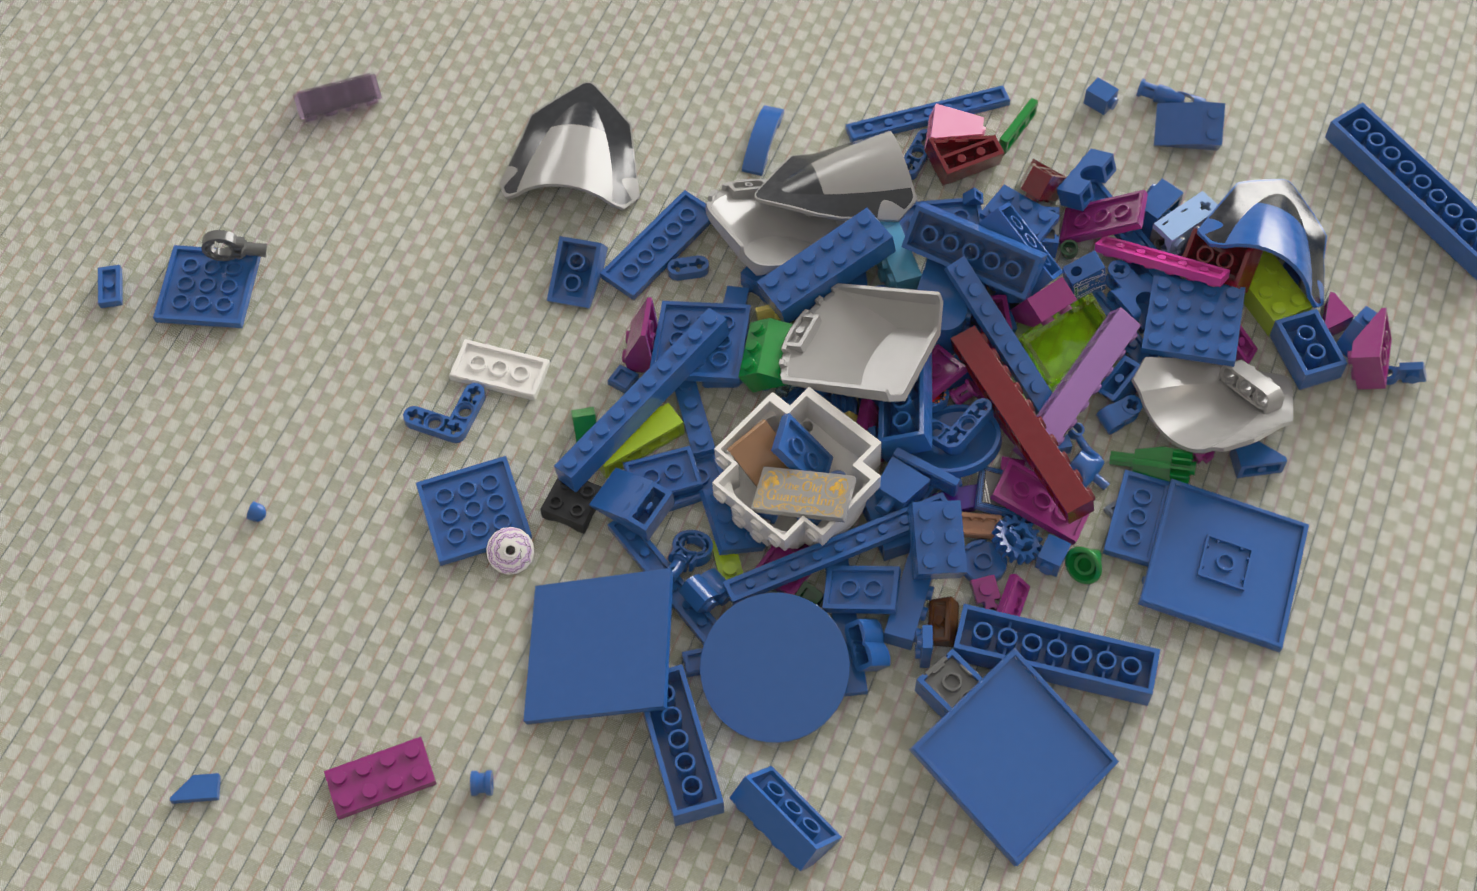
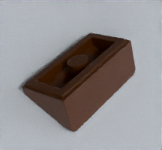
M952 596L929 601L928 625H932L933 646L954 647L958 631L959 603Z

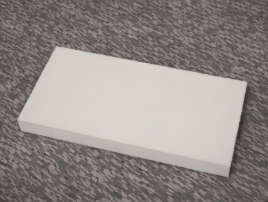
M465 339L449 374L450 380L465 384L479 383L485 389L535 401L550 366V360Z

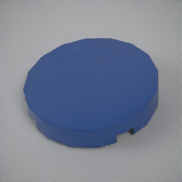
M979 539L971 541L965 546L967 573L964 577L968 581L990 575H995L996 582L1002 579L1006 572L1007 556L1002 558L1003 552L995 550L998 546L997 543Z

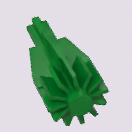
M1164 446L1135 449V454L1111 450L1109 464L1133 467L1132 471L1168 482L1171 479H1175L1187 484L1190 483L1191 475L1195 476L1197 462L1193 461V452Z

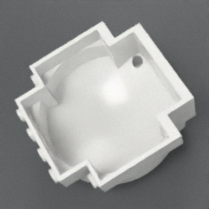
M810 387L791 405L772 392L714 449L715 462L724 470L712 482L714 497L720 503H726L731 507L733 522L739 528L744 527L747 529L756 542H763L767 547L770 544L775 547L779 546L784 551L788 548H800L804 544L812 546L820 543L823 546L831 537L846 532L861 515L866 501L880 488L881 476L874 470L881 462V441ZM790 413L833 456L829 473L841 470L846 475L855 476L856 484L845 523L822 520L816 526L805 516L797 520L796 517L778 515L775 524H770L769 520L761 518L752 511L751 506L757 488L728 452L727 448L763 419L777 433L781 417Z

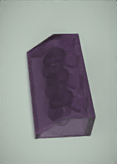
M374 72L293 92L300 120L305 118L306 122L318 119L317 115L325 113L326 117L338 114L337 110L346 108V111L358 109V104L374 105L379 103L378 99L382 98Z

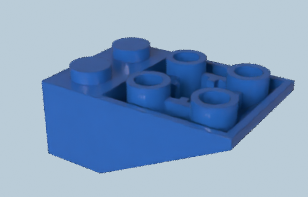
M615 468L589 506L649 541L675 502L673 493L654 481Z

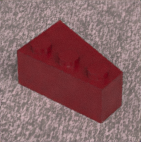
M1033 158L1021 179V190L1026 192L1025 196L1035 202L1037 200L1047 203L1049 201H1057L1059 198L1057 188L1067 177Z

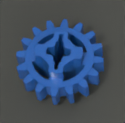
M1013 515L1011 519L1008 516H1005L1003 520L1000 519L991 533L994 535L992 542L998 544L995 550L1003 552L1002 558L1008 556L1009 563L1017 560L1018 565H1022L1024 562L1028 565L1038 557L1043 547L1040 544L1043 538L1037 537L1040 531L1039 529H1032V522L1027 524L1025 523V518L1022 517L1021 520H1018L1016 515Z

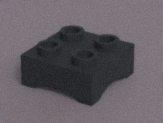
M557 478L540 508L542 518L562 523L577 532L585 534L596 511L589 504L602 486L587 481L577 492H574Z

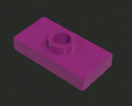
M1010 574L997 611L1020 617L1031 586L1017 574Z

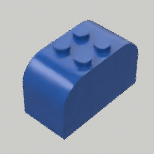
M1010 202L998 207L978 223L982 227L1048 254L1032 296L1062 274V269ZM987 284L998 295H1006L1007 302L1021 303L1025 301Z
M927 258L917 290L940 292L943 300L941 334L935 346L939 344L946 351L952 352L951 338L971 328L972 322L970 321L974 316L944 271V268L947 266Z

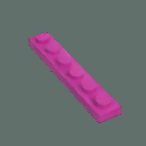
M1110 236L1102 237L1095 243L1094 250L1103 256L1119 258L1127 263L1140 264L1148 269H1158L1169 275H1179L1190 281H1200L1211 287H1221L1230 274L1229 269Z

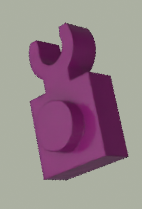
M995 575L971 580L970 586L976 605L983 604L985 609L997 611L998 604L995 603V600H999L1001 596Z

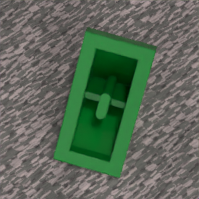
M594 406L571 410L576 443L596 423Z

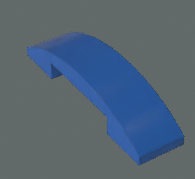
M763 106L749 139L742 172L759 176L763 175L768 161V153L776 130L782 121L784 109Z

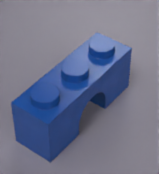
M1091 148L1082 157L1077 166L1071 170L1067 178L1058 186L1057 194L1060 205L1083 211L1094 198L1091 183L1100 182L1106 184L1116 172L1114 154Z

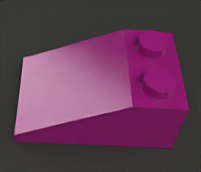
M1061 277L1009 311L1012 312L1015 322L1031 327L1041 323L1044 327L1055 320L1053 315L1057 312L1062 315L1072 309L1070 304L1077 299L1064 278Z
M647 297L632 320L630 330L626 331L625 340L627 348L623 349L622 362L626 363V367L634 372L645 373L650 368L658 326L652 297Z
M1387 307L1379 310L1353 341L1352 351H1348V364L1352 365L1351 379L1356 381L1357 390L1386 389L1393 340Z

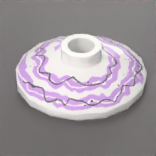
M514 527L502 528L495 532L488 541L486 548L487 559L491 566L500 573L507 575L518 574L525 570L532 562L534 555L533 542L529 535L521 529ZM508 546H513L515 548V553L513 555H508L506 553V548Z

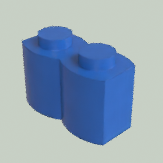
M716 568L688 578L678 591L697 613L710 612L715 606H724L730 601L723 587V581H726V579Z
M856 619L845 625L846 639L852 648V660L858 672H877L890 666V653L884 643L882 626L877 619Z

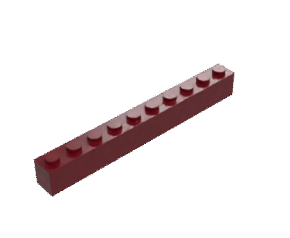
M973 326L952 337L953 351L967 368L969 375L984 398L991 401L994 413L1068 524L1093 512L1096 499L1092 490L1089 487H1084L1079 471L1077 469L1073 471L1066 452L1059 450L1057 439L1053 434H1048L1042 417L1035 415L1032 402L1029 399L1025 400L1019 383L1012 381V375L1008 367L1001 365L997 351L988 346L989 341L985 333H980L976 326Z

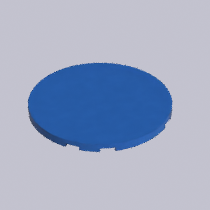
M763 593L736 603L715 622L708 633L702 649L700 675L702 687L711 708L728 727L749 739L766 743H784L801 739L817 731L837 711L846 694L850 676V660L847 645L840 629L833 619L818 605L793 594Z

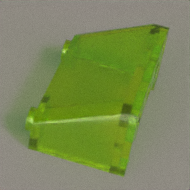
M1092 292L1071 303L1072 309L1060 315L1057 312L1054 314L1055 320L1044 327L1040 323L1017 337L1046 384L1050 385V387H1054L1061 382V377L1071 368L1107 317Z

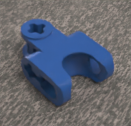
M1112 261L1108 266V274L1105 277V284L1111 290L1107 293V298L1117 309L1121 307L1139 322L1141 309L1137 304L1146 303L1149 305L1153 277L1147 272L1137 275L1125 261Z

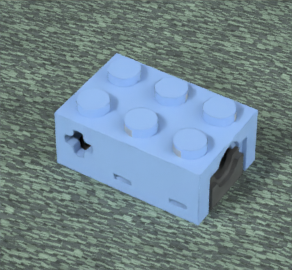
M1201 191L1155 222L1149 240L1157 250L1182 256L1193 228L1198 229L1218 204L1205 192Z

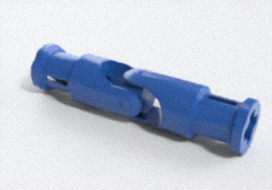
M1143 78L1136 94L1137 97L1144 96L1153 99L1155 103L1185 102V97L1190 98L1193 102H1207L1205 98L1183 91L1175 92V90L1162 84L1155 85L1146 82V79Z

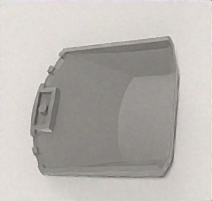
M838 283L831 287V293L824 298L822 296L815 299L816 304L810 310L805 309L796 319L781 349L783 355L782 359L779 360V366L781 368V380L784 384L803 388L810 387L817 391L888 402L905 401L940 337L943 300L940 292Z

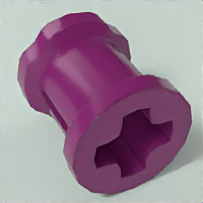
M969 378L955 390H949V394L956 405H964V402L973 396L978 397L980 395L976 385Z

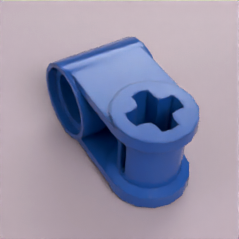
M1129 395L1113 404L1105 406L1097 412L1096 417L1110 435L1134 422L1141 412L1143 405L1139 397Z

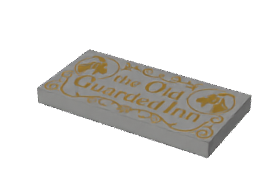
M763 467L751 509L755 513L799 518L805 516L808 519L845 523L856 478L852 475Z

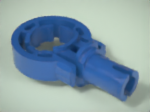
M685 530L674 537L672 551L668 556V561L671 564L667 567L673 570V583L676 582L682 572H687L688 567V571L692 572L695 567L703 566L710 561L713 542L707 534L698 530ZM685 541H687V544H695L701 547L702 551L687 550L683 547L685 546Z

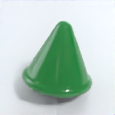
M1077 546L1067 552L1065 567L1074 580L1081 584H1093L1100 579L1102 575V553L1100 550Z

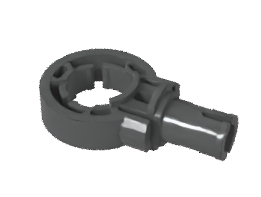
M213 230L203 236L201 249L204 255L217 261H230L235 258L243 259L246 255L266 258L267 243L247 242L245 237L237 236L232 232ZM216 241L217 243H224L229 247H217L215 249V246L213 244H215Z

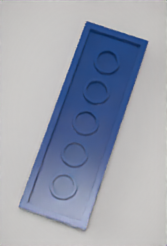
M684 190L600 272V278L632 300H635L667 268L668 263L672 259H676L711 224L706 215V203Z

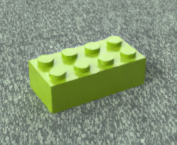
M1263 250L1249 290L1244 295V305L1268 337H1270L1269 335L1275 320L1310 311L1313 306L1274 254Z

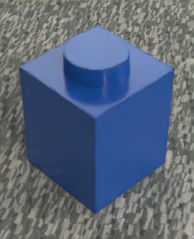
M1098 77L1086 89L1083 103L1105 115L1110 109L1113 110L1119 101L1117 98L1119 89Z
M1049 534L1037 557L1035 568L1045 575L1057 577L1065 562L1066 554L1070 550L1071 543Z

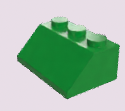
M772 318L750 323L738 377L753 393L788 385L784 384L781 380L779 360L782 359L783 352L781 349L784 340L793 324Z

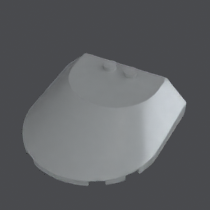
M744 179L722 184V190H712L706 202V215L711 224L738 258L756 276L770 273L846 221L816 216L807 217L804 213L757 202L754 197L755 192L767 179Z

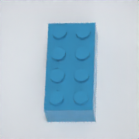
M879 221L893 236L896 252L876 264L879 281L881 283L884 282L885 286L890 288L917 290L922 274L912 251L901 247L905 235L900 223Z

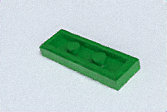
M1031 97L1000 137L999 143L1005 154L1036 115L1038 100Z

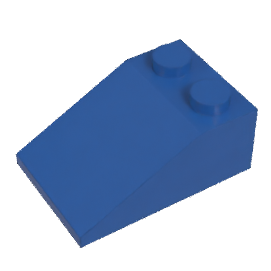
M1158 103L1156 107L1154 146L1218 151L1223 142L1225 103Z
M559 236L547 301L590 309L600 281V272L604 269L608 247L599 242Z

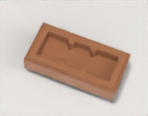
M962 512L964 537L993 539L994 535L991 533L995 529L994 526L1000 521L1001 515Z

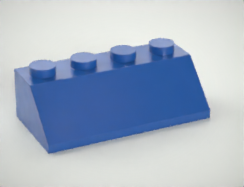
M772 766L745 776L729 798L736 808L753 822L754 827L761 831L771 841V844L776 849H779L788 858L790 864L799 871L814 865L842 838Z

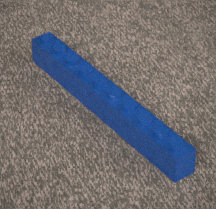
M708 308L554 465L559 481L574 492H577L729 335L727 319L711 308Z

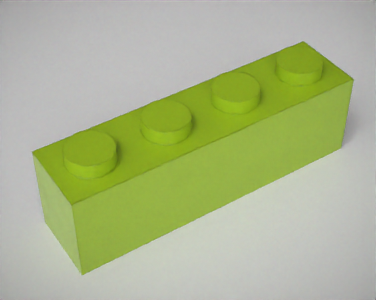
M669 402L659 406L599 468L606 479L615 468L624 469L623 463L643 458L684 434V423Z

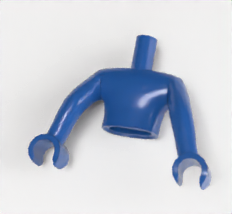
M1076 423L1073 427L1078 433L1071 429L1068 431L1071 439L1077 441L1081 451L1071 461L1070 466L1073 471L1075 469L1079 471L1085 488L1094 482L1101 489L1105 490L1110 483L1099 475L1104 465V460L1089 446L1082 436L1085 431L1084 426L1081 423Z

